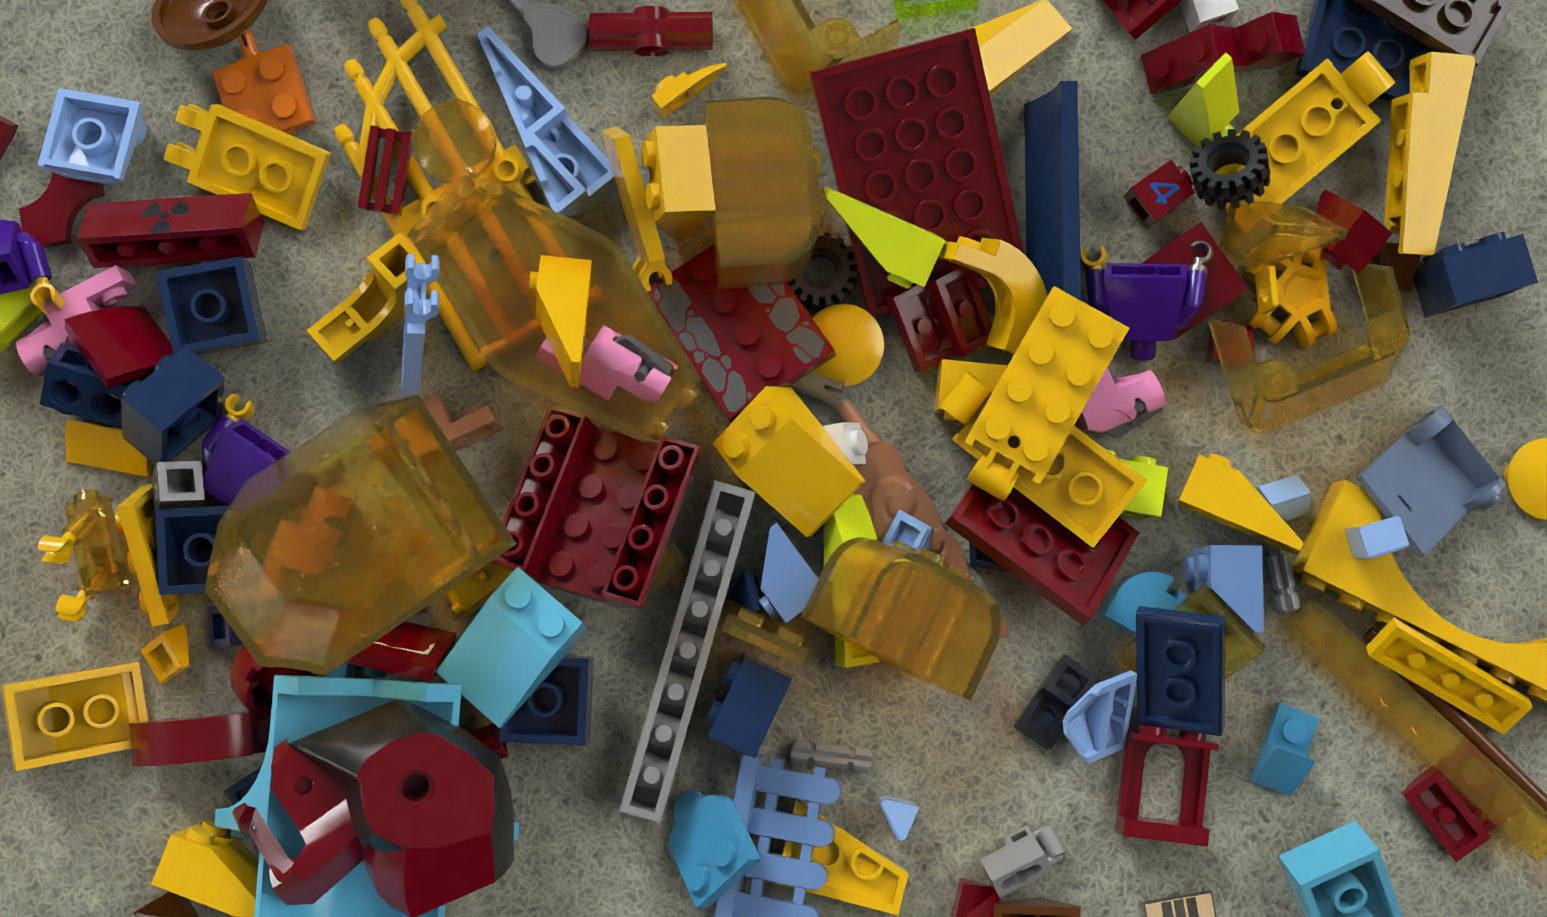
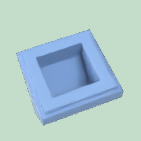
M1298 475L1257 487L1258 492L1284 521L1310 514L1312 493Z
M886 795L879 797L878 803L896 839L900 841L906 839L919 809L916 802Z

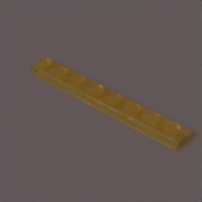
M1308 597L1281 627L1429 765L1437 769L1455 789L1532 860L1540 862L1547 855V812L1392 669L1371 658L1367 652L1366 645L1314 597Z

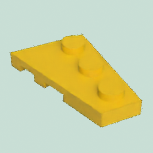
M147 484L139 487L116 507L115 522L119 533L125 535L127 541L129 569L133 575H137L139 581L141 609L145 614H149L152 627L169 624L180 611L177 594L159 595L157 533L152 500L153 491L152 484Z
M796 799L792 814L807 816L808 806ZM819 814L818 819L827 820L834 826L835 837L827 846H814L811 861L821 863L826 867L828 880L820 889H807L806 892L899 915L909 875L908 871ZM785 840L782 855L800 859L802 843ZM775 882V884H779V885H783V886H786V887H790V888H794V889H795V886H791V885H786V884H781V883Z

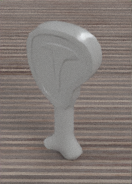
M507 0L522 15L524 22L530 27L533 33L535 57L544 67L553 70L565 68L573 63L585 50L588 44L589 32L585 24L571 11L551 3H533L530 0Z

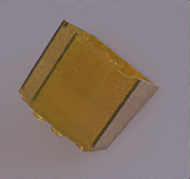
M414 395L356 409L249 478L218 523L204 591L259 666L271 668L277 666L327 675L517 543L420 396Z

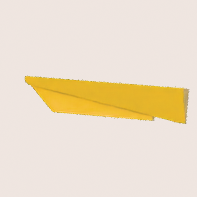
M1429 52L1410 60V93L1392 100L1384 223L1388 230L1400 235L1399 254L1429 256L1435 253L1476 62L1475 57L1471 55Z

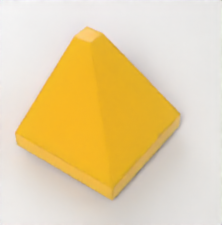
M184 624L162 632L140 650L161 685L169 682L189 666L188 636Z

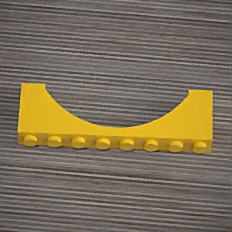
M1347 480L1332 482L1293 565V572L1302 576L1300 583L1321 593H1324L1327 588L1340 595L1337 600L1339 603L1354 610L1362 611L1363 607H1366L1378 613L1375 620L1383 625H1387L1393 618H1396L1434 642L1453 650V653L1476 666L1479 663L1490 668L1489 674L1505 684L1513 686L1516 681L1528 687L1526 692L1528 696L1547 704V638L1530 642L1501 643L1463 631L1443 619L1417 595L1401 573L1392 553L1372 559L1357 560V558H1353L1345 529L1361 527L1381 521L1380 510L1365 489Z

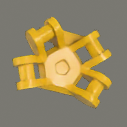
M1295 238L1291 243L1287 257L1274 248L1264 247L1259 253L1260 260L1255 266L1249 265L1243 274L1256 286L1258 311L1248 324L1254 329L1260 327L1269 335L1267 340L1273 345L1278 343L1293 327L1294 334L1300 345L1307 349L1315 344L1316 338L1322 335L1325 337L1334 335L1337 332V323L1330 307L1327 262L1320 257L1324 249L1320 246L1316 249L1307 247L1305 241ZM1276 270L1283 271V273L1277 279ZM1278 307H1281L1289 314L1281 323L1271 315ZM1315 312V321L1310 323L1307 316Z

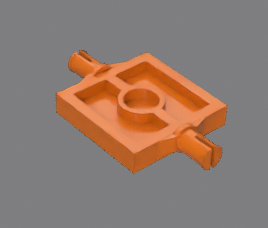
M247 30L237 37L243 57L233 64L212 71L222 105L291 136L303 128L317 124L293 48L286 43L268 51H259L252 30Z

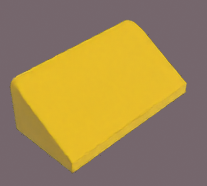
M67 419L65 426L66 462L149 477L152 462L123 439L122 429Z

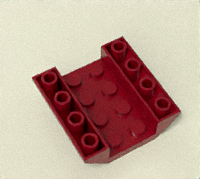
M549 405L487 560L512 572L519 567L535 582L616 608L643 609L702 448L699 445L662 435L659 443L599 428L584 414Z

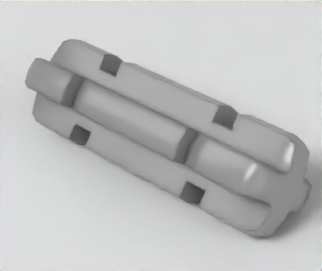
M1264 542L1265 551H1269L1267 562L1273 590L1277 591V595L1274 596L1276 608L1282 613L1296 611L1300 607L1298 592H1294L1293 589L1296 586L1290 553H1286V551Z
M796 739L791 744L790 760L798 764L807 765V762H813V766L847 770V767H852L853 771L869 772L872 764V752L866 748L855 747L854 750H849V746L820 742L810 745L809 741Z

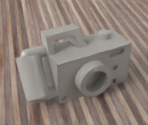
M1026 825L1005 836V847L980 859L996 893L1001 898L1020 887L1031 886L1038 878L1052 872L1050 866L1061 861L1066 851L1052 826H1043L1031 832ZM1037 839H1040L1049 857H1046Z

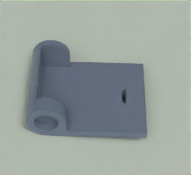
M1442 405L1425 413L1411 424L1356 477L1387 518L1394 516L1401 518L1409 546L1419 558L1426 556L1468 511L1476 507L1483 511L1498 503L1503 498L1501 491L1506 485Z

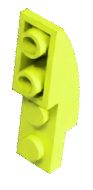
M853 494L823 524L824 580L834 582L835 665L843 668L878 663V625L889 624L886 583L876 533L862 495Z

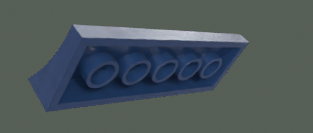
M1060 81L1047 94L1024 104L1026 256L1039 272L1047 295L1055 286L1081 301L1078 81Z

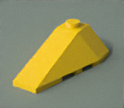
M1048 0L1038 1L972 27L976 30L990 98L1072 30L1071 26Z

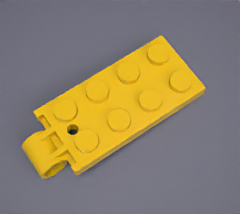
M1369 51L1341 74L1327 58L1242 129L1249 131L1250 138L1256 134L1260 137L1261 144L1265 143L1271 173L1269 175V186H1264L1265 193L1261 197L1253 194V203L1247 205L1245 200L1239 201L1240 208L1237 209L1232 208V203L1226 204L1225 211L1245 234L1381 122V118L1368 105L1390 88L1395 81ZM1332 100L1339 102L1340 109L1336 110L1331 106ZM1229 164L1221 167L1215 173L1220 175L1234 174L1245 166Z
M1053 286L964 441L965 444L973 445L983 451L969 474L967 481L1003 502L1014 487L1020 473L1030 477L1032 482L1040 485L1127 334L1129 327ZM1011 436L1019 439L1020 444L1017 448L1009 446L1008 439Z
M965 371L940 406L955 419L965 424L960 433L957 432L952 438L954 442L976 459H979L983 451L973 445L965 444L964 441L993 391L978 378ZM1074 425L1041 484L1038 485L1032 482L1030 477L1020 473L1014 488L1094 548L1147 480ZM1011 436L1008 439L1009 446L1017 448L1020 444L1019 439Z

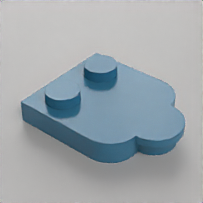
M686 790L678 796L674 805L676 824L672 828L669 837L670 851L695 907L709 908L754 867L761 858L734 802L729 797L723 795L705 796L697 790Z

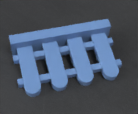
M742 754L734 804L751 839L753 834L760 835L757 852L761 860L717 899L714 917H821L819 910L815 906L804 904L807 889H820L828 880L826 867L821 863L811 860L814 846H827L835 837L834 826L829 821L818 818L821 803L832 804L841 797L842 786L835 778L825 776L827 768L815 766L814 774L784 769L785 760L773 758L772 765L768 766L764 765L766 755L757 754L756 758H753L747 754ZM760 791L767 793L764 808L757 807ZM779 795L809 801L807 816L777 811ZM771 838L802 843L800 859L769 853ZM746 876L752 877L750 892L743 891ZM764 880L795 886L793 901L762 895Z

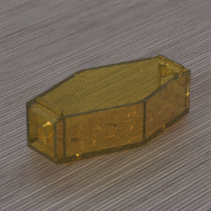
M467 169L461 173L409 231L408 236L427 265L431 263L432 255H438L440 259V275L437 282L489 364L504 378L643 443L649 436L654 441H657L673 423L667 418L677 405L685 410L701 392L695 386L701 377L621 249L607 236ZM495 248H500L505 253V259L500 264H494L489 259L490 252ZM541 255L592 260L591 288L585 332L587 340L593 342L602 326L605 325L622 336L631 334L650 350L656 351L664 358L678 365L677 370L656 404L640 399L620 386H617L609 401L581 384L579 388H571L563 373L535 358L540 346L547 337L536 316V298L529 297L528 291L530 272H539Z

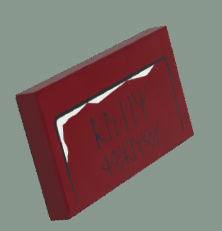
M295 596L265 629L264 643L274 647L432 682L437 675V669L453 649L457 633Z

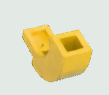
M401 232L367 257L369 270L357 289L341 304L306 330L308 336L334 365H337L364 342L367 341L370 344L405 311V292L407 288V277L405 275L406 256L414 254L415 263L429 264Z
M959 236L957 243L945 241L938 258L976 271L988 281L993 290L996 313L986 345L1014 355L1048 296L1039 272L1026 255L1002 240L982 238L980 243Z

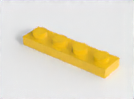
M1393 618L1366 646L1371 658L1503 735L1533 708L1529 697L1396 618Z

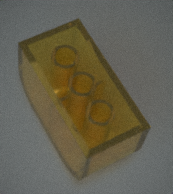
M777 97L705 101L704 125H706L715 201V211L711 216L718 289L769 286L790 282L797 278L810 263L819 230L823 227V216H826L825 191L817 190L819 186L818 175H822L821 150L813 149L812 133L808 120L794 104Z
M857 537L844 542L836 548L829 557L801 618L922 682L971 701L1000 637L1001 614L994 598L971 583L974 576L951 565L947 569L942 565L945 560L943 557L923 548L917 553L918 550L898 540H894L893 545H889L870 538Z

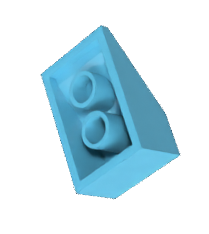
M517 567L486 601L436 672L449 684H461V695L501 729L583 637L587 629L583 622Z
M1352 821L1279 855L1288 883L1305 917H1403L1380 850L1356 821Z

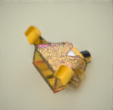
M95 489L78 491L73 497L74 501L65 505L68 524L62 529V537L44 535L38 544L40 551H46L41 561L55 564L68 563L74 549L81 582L76 587L79 593L77 597L62 594L55 607L59 619L71 622H78L83 619L89 599L93 600L101 593L129 587L110 497L106 495L100 496L99 492Z

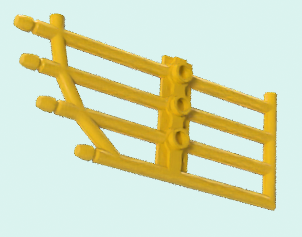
M399 0L403 8L407 9V15L417 31L398 48L392 36L388 35V29L378 17L368 22L370 33L378 41L377 45L387 62L374 87L369 78L365 77L362 66L355 59H350L344 64L348 77L351 81H354V87L365 104L360 144L355 142V136L346 124L342 123L336 126L334 131L340 145L344 146L345 154L362 181L370 125L379 126L382 129L392 128L399 131L384 106L393 85L398 79L455 178L433 190L411 153L408 180L419 199L403 207L402 216L386 213L380 214L393 236L401 232L423 257L420 246L440 235L501 338L479 351L438 279L426 286V293L429 298L431 297L432 290L438 291V314L474 374L544 333L536 316V298L528 296L530 274L491 206L513 195L547 256L568 257L526 187L536 181V178L516 144L504 149L438 36L448 29L442 16L439 13L429 20L422 6L418 5V0ZM425 46L490 156L488 160L470 170L407 64ZM395 140L393 154L399 162L402 141ZM376 172L371 196L374 203L379 181ZM387 193L385 204L392 205V200ZM477 215L537 318L516 331L455 226ZM597 284L590 288L588 308L605 298Z

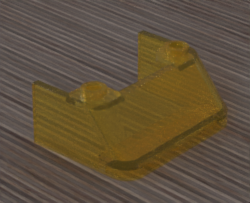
M732 0L781 87L786 93L795 97H803L813 93L809 71L891 50L897 46L902 27L899 20L896 19L861 39L853 24L843 18H830L815 26L801 0Z
M1367 264L1359 274L1352 270L1368 324L1366 330L1367 344L1295 374L1287 363L1280 360L1270 359L1256 364L1245 326L1220 320L1209 322L1238 419L1246 429L1262 434L1271 432L1378 388L1389 381L1410 336V329L1393 267Z

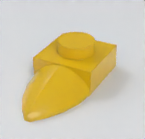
M726 63L714 64L694 71L689 75L684 71L676 78L674 75L664 78L655 87V93L651 95L654 108L663 119L710 85L728 65Z

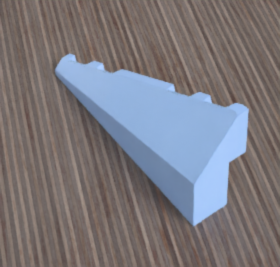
M486 26L477 33L553 214L559 219L594 210L618 189L609 159L567 116L566 108L489 26Z

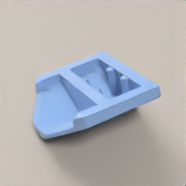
M1130 670L1095 684L1067 711L1063 719L1064 735L1083 761L1090 764L1125 748L1137 673Z

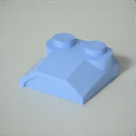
M58 88L38 166L72 179L102 184L123 182L134 148L143 141L146 135V123L143 120L144 106L137 101Z

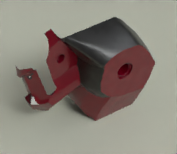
M398 699L291 743H288L286 738L275 746L271 764L273 776L271 789L306 843L297 859L288 858L257 808L243 803L234 808L232 812L241 834L251 835L268 863L272 890L286 905L314 904L358 864L363 862L377 894L392 908L405 913L408 917H417L495 883L506 873L514 861V809L511 788L500 756L460 727L417 705Z

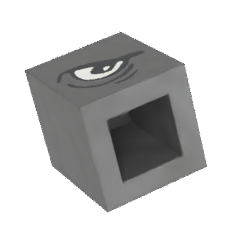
M201 461L156 462L152 478L155 520V510L203 506L205 498Z

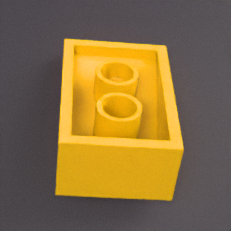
M706 125L655 126L641 146L642 163L644 167H649L650 183L646 186V203L648 209H653L654 222L674 240L684 239L715 211Z
M766 386L712 443L734 473L806 537H811L866 482L791 387Z
M139 661L1 684L12 763L16 772L131 749L129 723L148 721Z
M203 820V823L194 824L170 835L151 885L235 917H254L259 860L238 837H232L231 834H228V829L214 826V821Z

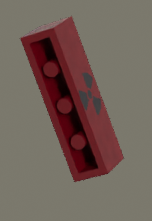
M252 193L92 203L88 205L77 240L93 268H108L115 265L124 267L215 261L241 256L243 258H256L264 221Z

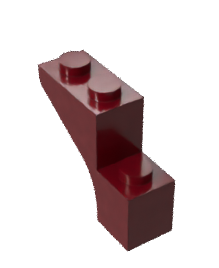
M1272 11L1238 27L1209 24L1142 54L1141 58L1150 94H1159L1195 84L1225 53L1232 58L1234 72L1249 69H1271L1305 55L1306 52L1297 16Z

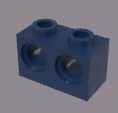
M61 343L47 362L39 405L53 408L62 414H73L97 421L106 427L122 429V395L133 382L137 380L144 381L141 376L107 389L77 347Z

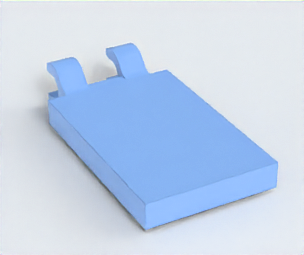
M414 254L406 256L405 275L407 277V288L404 304L401 406L418 407L425 322L439 313L438 291L432 290L430 299L426 300V286L436 281L440 275V259L438 255H432L431 263L428 265L426 263H415Z

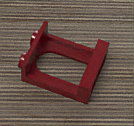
M1139 724L1138 731L1128 730L1123 754L1115 830L1123 836L1208 847L1210 829L1203 826L1210 753L1211 750L1218 751L1219 744L1206 740V734L1180 730V737L1164 735V727ZM1157 743L1176 745L1184 755L1185 769L1179 821L1138 816L1145 757L1149 749Z

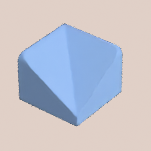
M1398 516L1361 527L1345 529L1353 558H1357V560L1379 557L1405 549L1409 545L1401 518Z

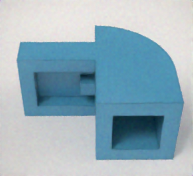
M1138 572L1122 578L1112 587L1097 614L1130 634L1136 635V611L1139 606L1193 613L1201 612L1192 607L1195 601L1175 589H1172L1170 594L1166 592L1174 577L1161 572Z

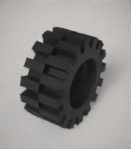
M1228 129V136L1222 137L1219 131L1213 133L1214 141L1211 142L1207 137L1200 141L1202 149L1194 148L1192 151L1193 158H1190L1189 164L1194 190H1196L1200 200L1204 198L1206 205L1211 207L1216 201L1218 209L1225 210L1226 204L1232 203V208L1237 209L1240 208L1239 201L1245 200L1247 205L1254 202L1253 194L1261 197L1265 193L1264 186H1269V175L1271 173L1265 143L1261 144L1260 137L1255 134L1250 138V133L1246 130H1242L1240 136H1236L1235 129ZM1229 164L1245 166L1234 174L1220 175L1215 173L1221 167Z
M817 232L810 233V237L807 239L802 237L797 240V245L795 247L792 246L788 251V257L785 259L784 279L800 302L804 304V307L808 309L814 307L821 311L842 301L845 302L850 297L851 292L854 291L859 271L856 269L857 264L853 256L852 247L850 245L847 247L844 244L843 238L838 236L835 239L828 232H824V236H817ZM817 257L830 259L837 269L836 279L830 285L824 287L811 284L805 275V268L809 261Z

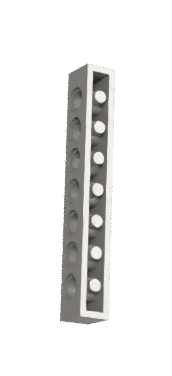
M714 481L619 809L620 812L661 823L756 492Z

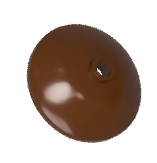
M156 0L152 10V24L162 41L171 47L191 51L208 50L222 46L247 31L260 17L267 0Z

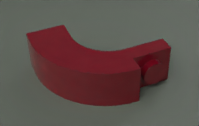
M249 711L129 723L132 766L185 764L264 753L267 750L271 718H266L263 714H256V717Z

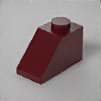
M1325 189L1319 197L1312 240L1324 249L1320 257L1339 271L1345 265L1359 274L1393 233L1366 210Z

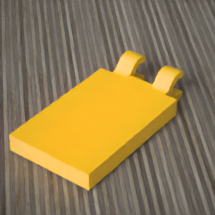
M191 103L188 107L185 105L179 106L175 121L201 132L196 148L182 142H177L176 145L168 143L164 160L190 170L187 179L188 183L216 195L252 193L261 214L300 231L306 229L332 154L331 152L219 104H212L209 112Z
M617 126L601 131L635 250L638 252L637 259L632 265V275L646 292L651 291L649 276L656 272L659 278L663 279L666 285H670L673 281L672 274L665 265V255L652 210L647 207L646 189L630 134Z

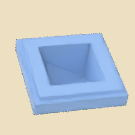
M899 509L880 546L911 565L923 569L927 563L934 528Z

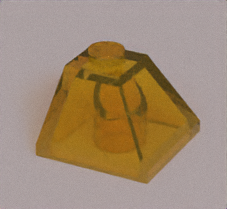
M1244 200L1239 201L1240 208L1233 209L1232 203H1230L1219 247L1233 256V262L1243 266L1256 267L1258 262L1276 263L1346 239L1348 230L1301 205L1256 201L1247 205Z

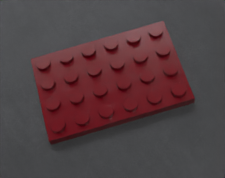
M975 28L809 71L838 192L934 233L946 242L957 243L959 236L980 243L982 238L997 239L1011 244L1024 254ZM846 224L853 256L857 264L856 269L859 271L858 277L867 312L873 317L891 312L886 297L905 287L887 279L890 272L880 266ZM937 258L930 276L957 266V264ZM972 270L978 288L990 285L982 275Z

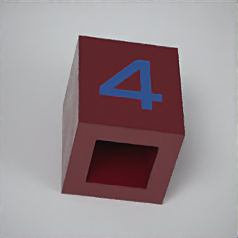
M1171 159L1132 186L1123 197L1146 229H1148L1186 202L1196 192L1192 188L1193 181L1188 172L1181 166L1177 167Z

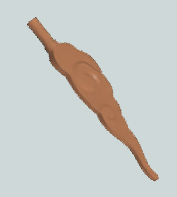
M849 398L840 403L835 408L843 420L850 423H860L861 430H863L867 438L866 464L854 466L866 482L854 494L862 495L878 539L882 542L899 509L934 528L925 567H928L936 577L944 580L958 599L989 617L994 622L999 635L1006 637L1008 635V628L1004 618L974 588L961 546L951 534L943 529L940 516L931 498L924 488L905 471L904 462L897 449L890 443L882 441L875 431H871Z

